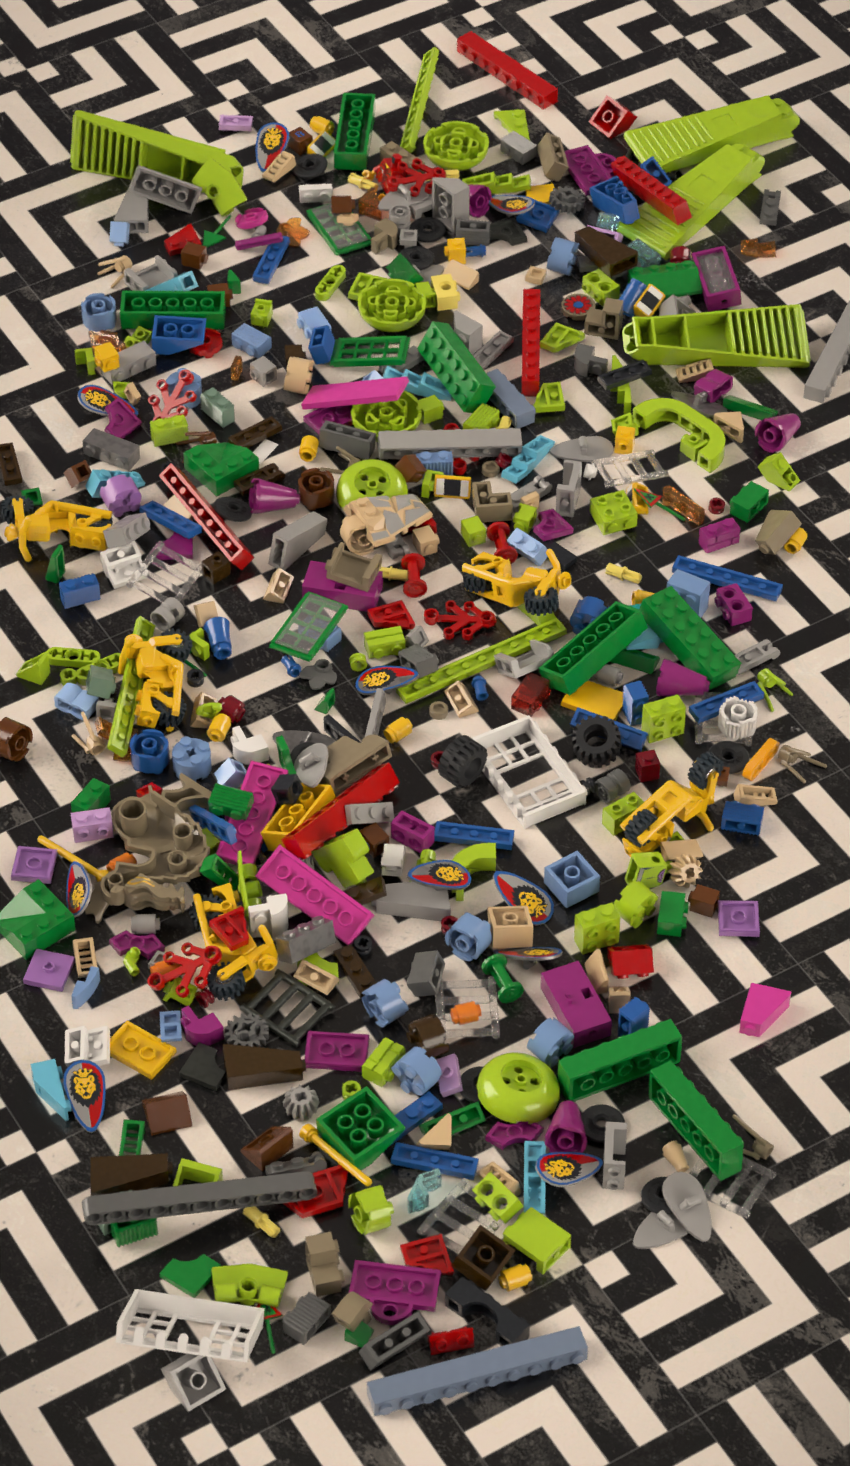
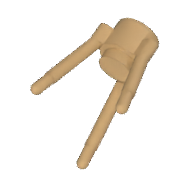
M123 255L98 264L102 266L115 263V265L98 272V275L113 269L123 272L110 288L113 289L124 278L125 269L132 268V261L128 256Z
M82 711L81 715L90 736L87 738L86 744L75 734L72 735V738L85 750L86 754L98 755L106 747L99 720H95L97 737L94 735L90 723Z

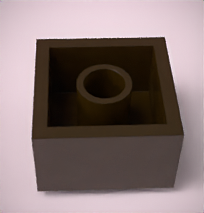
M480 1224L451 1266L480 1288L487 1291L513 1255L515 1249Z

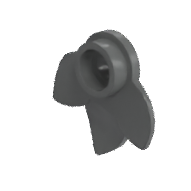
M319 659L315 665L306 666L299 674L300 678L309 680L310 688L313 690L323 688L326 683L333 685L337 681V674L332 670L331 663L326 659Z

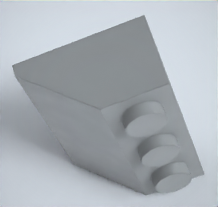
M434 177L432 179V218L440 220L446 229L455 234L457 220H469V186L459 178Z

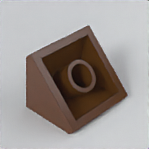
M183 1091L142 1100L151 1136L193 1126L187 1095Z
M272 1126L240 1151L257 1168L264 1171L266 1165L277 1161L294 1148L293 1129L291 1127Z

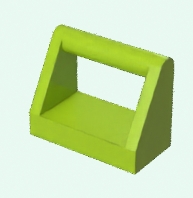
M182 1158L173 1186H181L184 1178L200 1183L223 1181L222 1169Z

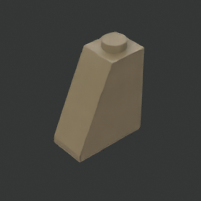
M770 510L755 540L759 545V550L764 554L776 555L802 523L793 511Z

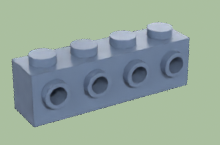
M498 369L486 373L496 386L489 400L504 416L510 417V420L512 419L511 424L515 428H522L534 423L535 407L526 400L525 396L516 389L515 385L511 384L507 377Z

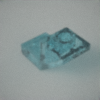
M600 212L596 227L615 232V229L619 227L620 220L615 214Z
M439 1168L418 1175L407 1198V1211L409 1214L429 1207L428 1191L432 1192L442 1187V1174Z

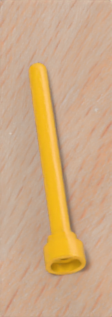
M42 835L37 838L38 842L47 848L57 849V853L68 861L81 863L88 873L95 876L97 882H100L109 873L108 870H98Z
M306 1124L301 1128L299 1132L300 1138L307 1143L316 1144L365 1186L372 1185V1180L319 1137L318 1131L313 1125Z

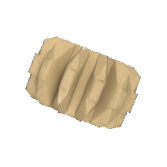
M681 854V857L675 856V862L670 863L672 866L668 870L672 874L670 879L677 886L689 888L690 884L696 885V879H701L699 873L703 870L700 868V861L695 856Z

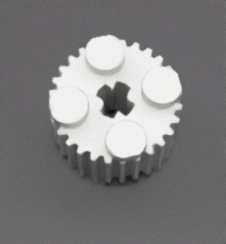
M735 696L729 699L726 698V702L719 709L718 728H720L722 734L727 736L728 740L736 741L738 738L746 739V737L754 735L758 716L756 704L753 701L739 700Z

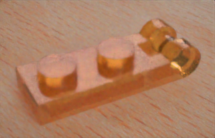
M672 486L663 487V505L673 507L677 512H680L698 526L704 523V508Z

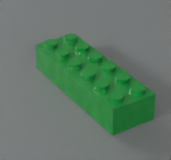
M343 92L334 148V169L367 170L376 110L375 94Z
M122 291L120 307L121 329H137L138 326L145 329H153L155 315L206 318V328L214 330L224 329L225 291Z
M432 321L417 350L463 412L473 413L482 403H487L496 386L452 327L447 323Z
M672 586L643 599L639 610H641L646 623L686 668L707 677V681H710L709 691L736 677L741 662Z
M617 601L614 602L538 668L545 685L568 695L576 692L580 686L648 628L641 610Z
M669 1019L660 1021L647 1028H641L634 1033L622 1035L618 1039L604 1042L591 1049H585L575 1055L566 1056L559 1060L558 1064L560 1091L566 1101L575 1102L650 1074V1070L670 1060L674 1064L679 1063L682 1035L673 1021Z
M670 1060L650 1070L649 1099L716 1177L722 1181L742 1171L744 1147L742 1138L732 1131L729 1123L724 1122L719 1116L718 1111L707 1102L706 1097L696 1090L693 1082L683 1075L681 1068L676 1067Z

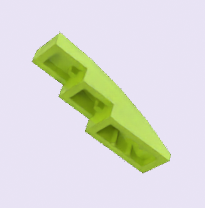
M494 172L462 179L466 184L487 186L491 194L531 190V177L529 174L513 178L512 173L495 176Z
M612 355L611 371L623 367L617 356ZM629 383L611 389V391L617 392V403L624 404V414L631 413V390Z

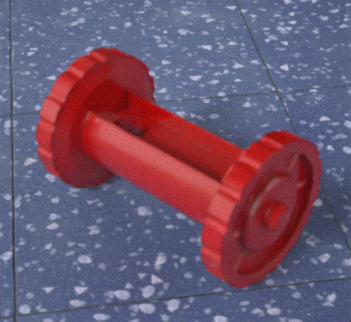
M504 522L493 523L487 528L486 535L489 540L495 542L497 550L494 555L506 560L509 559L512 564L517 560L518 553L514 547L509 546L507 543V537L510 534L509 525Z
M418 553L407 554L401 559L402 569L408 570L409 579L403 584V592L408 597L418 598L427 592V583L420 579V570L425 567V558Z

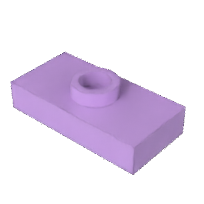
M220 115L219 130L251 131L253 116Z
M456 1054L436 1059L442 1071V1075L439 1077L441 1078L439 1080L441 1095L446 1097L463 1091Z

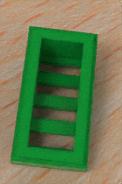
M60 544L51 556L45 578L47 581L58 583L66 572L63 545Z
M217 854L205 857L200 872L219 886L231 883L233 890L236 891L239 885L238 874Z
M123 1120L119 1156H123L124 1151L136 1152V1155H141L145 1121ZM128 1130L139 1131V1134L128 1133ZM127 1137H129V1138H138V1141L126 1140V1139H127ZM125 1144L137 1145V1148L125 1147Z

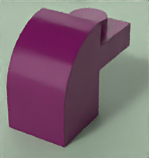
M189 1005L181 1009L182 1018H180V1021L185 1029V1039L195 1046L198 1043L210 1046L224 1039L223 1025L214 1013L198 1019Z

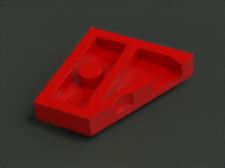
M188 224L167 238L164 244L169 255L172 256L180 254L187 242L201 245V241L192 224Z
M402 600L367 610L368 617L374 627L391 628L401 626V629L412 630L415 628V622Z
M242 906L209 920V927L231 952L249 944L247 924Z
M442 1234L400 1245L405 1266L441 1270V1274L445 1275L454 1274Z

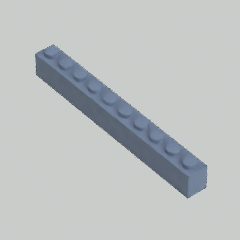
M580 1326L372 1380L367 1382V1396L374 1416L388 1415L396 1410L410 1409L415 1405L429 1404L441 1398H451L460 1393L474 1392L479 1388L493 1387L505 1381H515L520 1377L538 1375L550 1369L557 1370L565 1365L579 1364L587 1360L588 1346Z

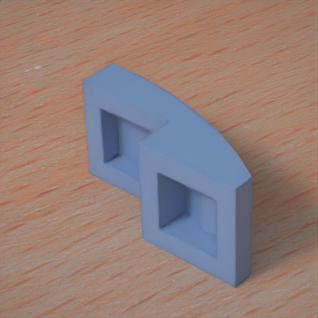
M91 966L85 982L77 980L71 996L73 1009L81 1007L95 992L100 982L98 967Z
M180 1010L160 1012L161 1042L182 1041Z

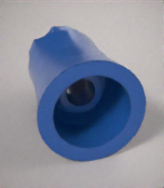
M634 278L627 284L618 299L624 300L623 314L631 318L635 315L634 304L647 287L644 283Z
M214 617L207 620L204 624V629L213 655L219 660L230 657L232 645L229 620L224 617Z

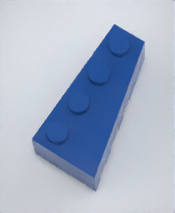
M618 176L589 188L593 206L624 224H631L640 218L636 199L631 192H628V188L624 187L623 182L619 180Z

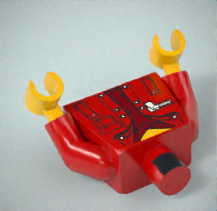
M395 153L392 158H384L379 165L373 168V171L364 170L362 175L370 181H373L376 175V179L386 194L390 192L386 189L388 178L392 176L398 179L406 177V173L397 171V164L402 160V156ZM381 193L378 196V200L381 201L385 194Z

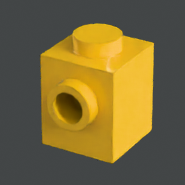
M464 238L447 239L444 253L448 257V262L453 259L461 264H466Z
M111 342L94 347L95 363L97 367L100 366L103 372L120 367L119 354Z
M618 426L615 436L614 453L632 455L635 444V428Z

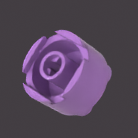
M116 475L106 481L107 485L105 487H101L100 496L108 510L112 511L114 517H120L127 511L139 509L142 496L130 476Z

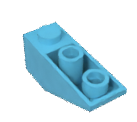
M188 271L145 291H189L198 287L193 272Z
M93 469L85 487L92 498H101V487H105L107 485L106 481L116 475L130 476L137 488L144 486L145 482L140 474L135 471L124 472L120 470Z
M55 1059L30 1064L36 1093L65 1121L69 1120L68 1112L71 1111L70 1100L65 1099L64 1096L66 1093L64 1085L60 1080L63 1078L61 1066L57 1067Z

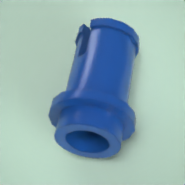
M485 245L466 246V257H483L486 255Z
M288 654V657L287 655L283 656L281 662L286 667L287 674L292 677L299 676L301 666L294 661L291 655Z
M482 676L474 677L471 684L475 688L476 698L480 701L487 699L486 679Z

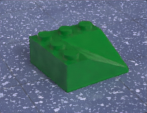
M227 442L196 445L183 453L184 468L216 497L234 488V480L259 469V457L251 450Z
M39 879L23 888L0 912V933L25 960L31 958L36 949L44 950L75 931L74 915Z
M367 1086L316 1119L319 1136L361 1171L371 1165L405 1130V1126Z

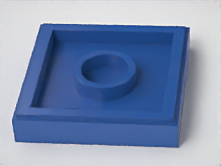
M534 199V207L525 213L518 214L516 221L547 233L559 215L560 210H555V207Z

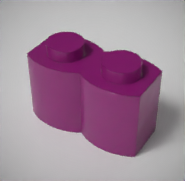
M714 369L708 372L705 377L695 382L694 395L705 391L708 394L707 401L713 403L721 395L731 390L733 387V376Z

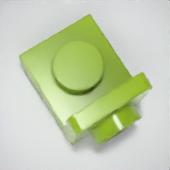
M630 412L611 420L615 436L618 426L635 428V436L639 435V421Z
M433 470L425 472L421 497L429 498L430 491H434L435 474L444 475L443 472Z
M177 977L172 982H167L163 990L165 992L163 1000L167 1002L171 997L188 1006L192 1003L198 988L189 984V995L185 998H180L176 993V987L181 983L182 979Z

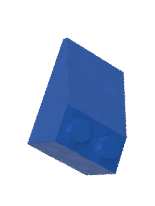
M155 315L152 332V349L155 351V354L170 355L204 344L206 318Z

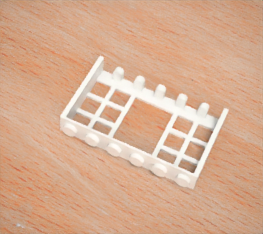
M529 715L472 738L485 748L494 745L498 750L499 754L487 757L482 772L524 829L586 804V787L580 784L576 774L568 768L565 759L559 756L556 747L550 744L547 735L541 732L538 723L533 721ZM526 733L531 741L520 745L514 737ZM510 739L515 747L503 751L498 743ZM535 745L540 753L529 757L523 749ZM519 751L524 759L512 763L507 755ZM503 757L508 766L497 770L492 761ZM544 757L559 778L515 795L500 774ZM563 782L568 790L556 794L551 786ZM547 789L552 797L540 801L535 793ZM531 795L536 803L524 808L519 799Z
M135 1289L117 1322L116 1343L248 1362L253 1347L263 1329L265 1308ZM136 1313L150 1314L151 1317L148 1319L135 1317ZM157 1316L172 1318L170 1322L155 1320ZM177 1319L215 1324L209 1338L203 1337L201 1339L200 1346L188 1344V1335L185 1333L180 1334L178 1342L167 1341ZM132 1321L147 1323L145 1328L130 1325ZM152 1324L167 1326V1328L164 1331L158 1329H151ZM220 1325L236 1327L234 1332L219 1329ZM241 1328L250 1330L248 1334L239 1332ZM127 1330L135 1331L134 1335H127L125 1333ZM148 1333L157 1334L156 1339L147 1338L146 1336ZM220 1334L231 1336L230 1340L217 1339L215 1336ZM237 1337L246 1338L245 1343L236 1342L235 1340ZM212 1343L223 1344L222 1349L210 1346ZM232 1346L242 1347L244 1352L232 1351Z

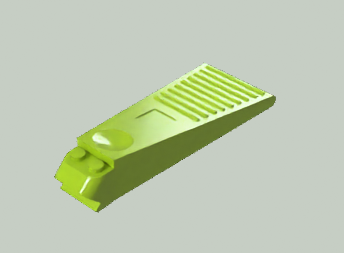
M767 95L629 130L624 133V139L641 164L653 156L656 162L660 164V167H662V170L667 173L701 163L726 144L732 146L739 143L748 148H753L777 140L792 138L794 136L792 131L799 125L800 118L784 100L779 98L771 100Z
M81 110L75 111L73 115L70 158L72 169L132 180L136 168L140 165L192 184L194 176L209 158H212L231 172L242 188L244 169L235 157L225 154V149ZM215 188L214 195H217L218 191L217 188Z
M737 143L732 146L726 144L668 186V188L687 201L692 216L691 219L676 225L645 202L638 207L639 219L631 224H624L619 221L615 224L614 230L667 260L673 248L684 245L745 188L761 177L760 171L764 166L765 159L762 155L743 144Z
M800 304L653 317L634 316L632 317L633 322L625 325L622 330L625 352L638 361H647L648 365H689L705 359H711L713 366L806 368L810 366L811 362L804 310H802Z

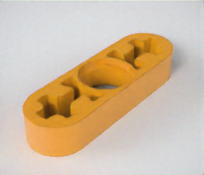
M769 738L746 764L742 777L753 781L775 756L780 742Z

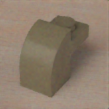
M384 218L374 224L371 252L378 254L387 247L394 250L398 244V228L394 222Z
M352 1291L340 1301L332 1315L335 1322L354 1332L361 1321L368 1325L372 1320L369 1310L373 1303Z

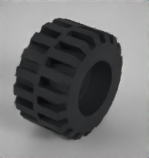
M592 715L587 716L588 719L585 720L583 718L580 720L581 724L577 723L575 730H573L572 742L574 753L577 755V759L579 761L582 760V764L585 766L588 763L591 768H594V765H598V768H602L604 764L608 766L610 761L614 762L616 756L620 755L622 744L619 728L612 719L608 721L606 716H603V718H600V715H596L594 718H592ZM595 736L607 739L605 744L598 747L588 745L587 741Z
M467 735L459 736L444 750L438 764L439 775L457 788L469 786L480 775L486 764L487 749Z

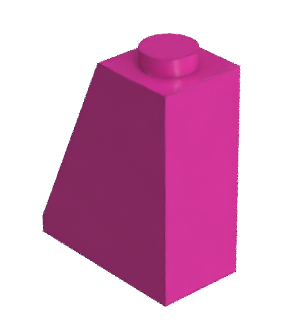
M751 983L740 1020L739 1033L760 1037L789 1008L791 991Z

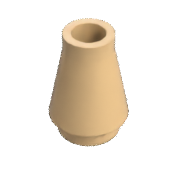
M671 1141L662 1148L663 1156L677 1172H685L689 1169L681 1144H678L677 1141Z

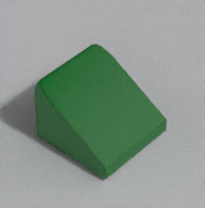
M229 270L228 288L232 289L233 294H241V282L235 273Z
M39 487L21 490V496H25V499L30 498L34 506L43 505Z
M333 688L321 698L315 707V711L323 714L329 712L335 703V690Z
M361 1321L354 1332L346 1328L344 1339L362 1348L369 1342L374 1329Z

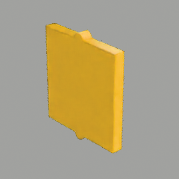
M552 183L531 186V190H525L526 197H531L545 204H551L549 203L550 192L554 189V185Z

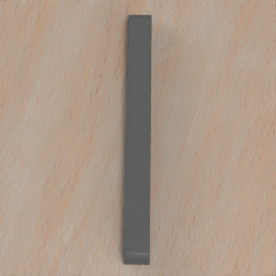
M309 1171L89 1196L82 1200V1208L86 1224L100 1225L305 1201L315 1198L318 1192L313 1174Z

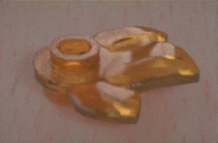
M297 217L290 218L286 223H281L277 227V233L281 232L282 236L290 238L289 245L300 246V240L307 238L310 231L300 226L301 218Z

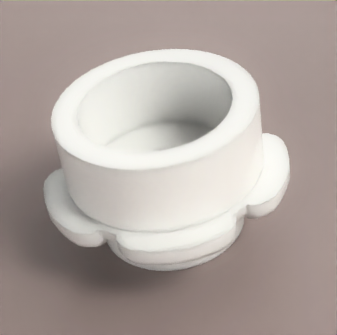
M587 463L583 477L591 480V478L596 477L597 467H595L594 463Z

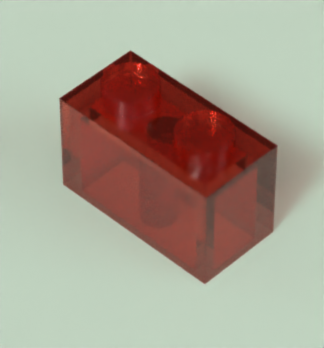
M531 672L528 673L511 696V709L532 717L535 711H539L542 702L551 693L549 688L550 680Z

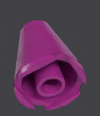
M467 184L470 189L469 215L480 218L489 210L490 206H488L489 200H492L491 191L484 185Z
M793 413L761 420L755 427V436L759 439V446L770 453L782 450L800 428L801 421Z
M259 478L252 479L251 483L255 484L254 488H250L249 506L253 508L251 514L295 508L296 504H299L300 494L297 493V490Z
M669 659L663 660L656 688L658 696H703L705 692L708 693L710 681H707L706 676Z
M563 1101L559 1104L545 1134V1146L547 1145L550 1153H583L586 1149L587 1137L579 1107L573 1101Z

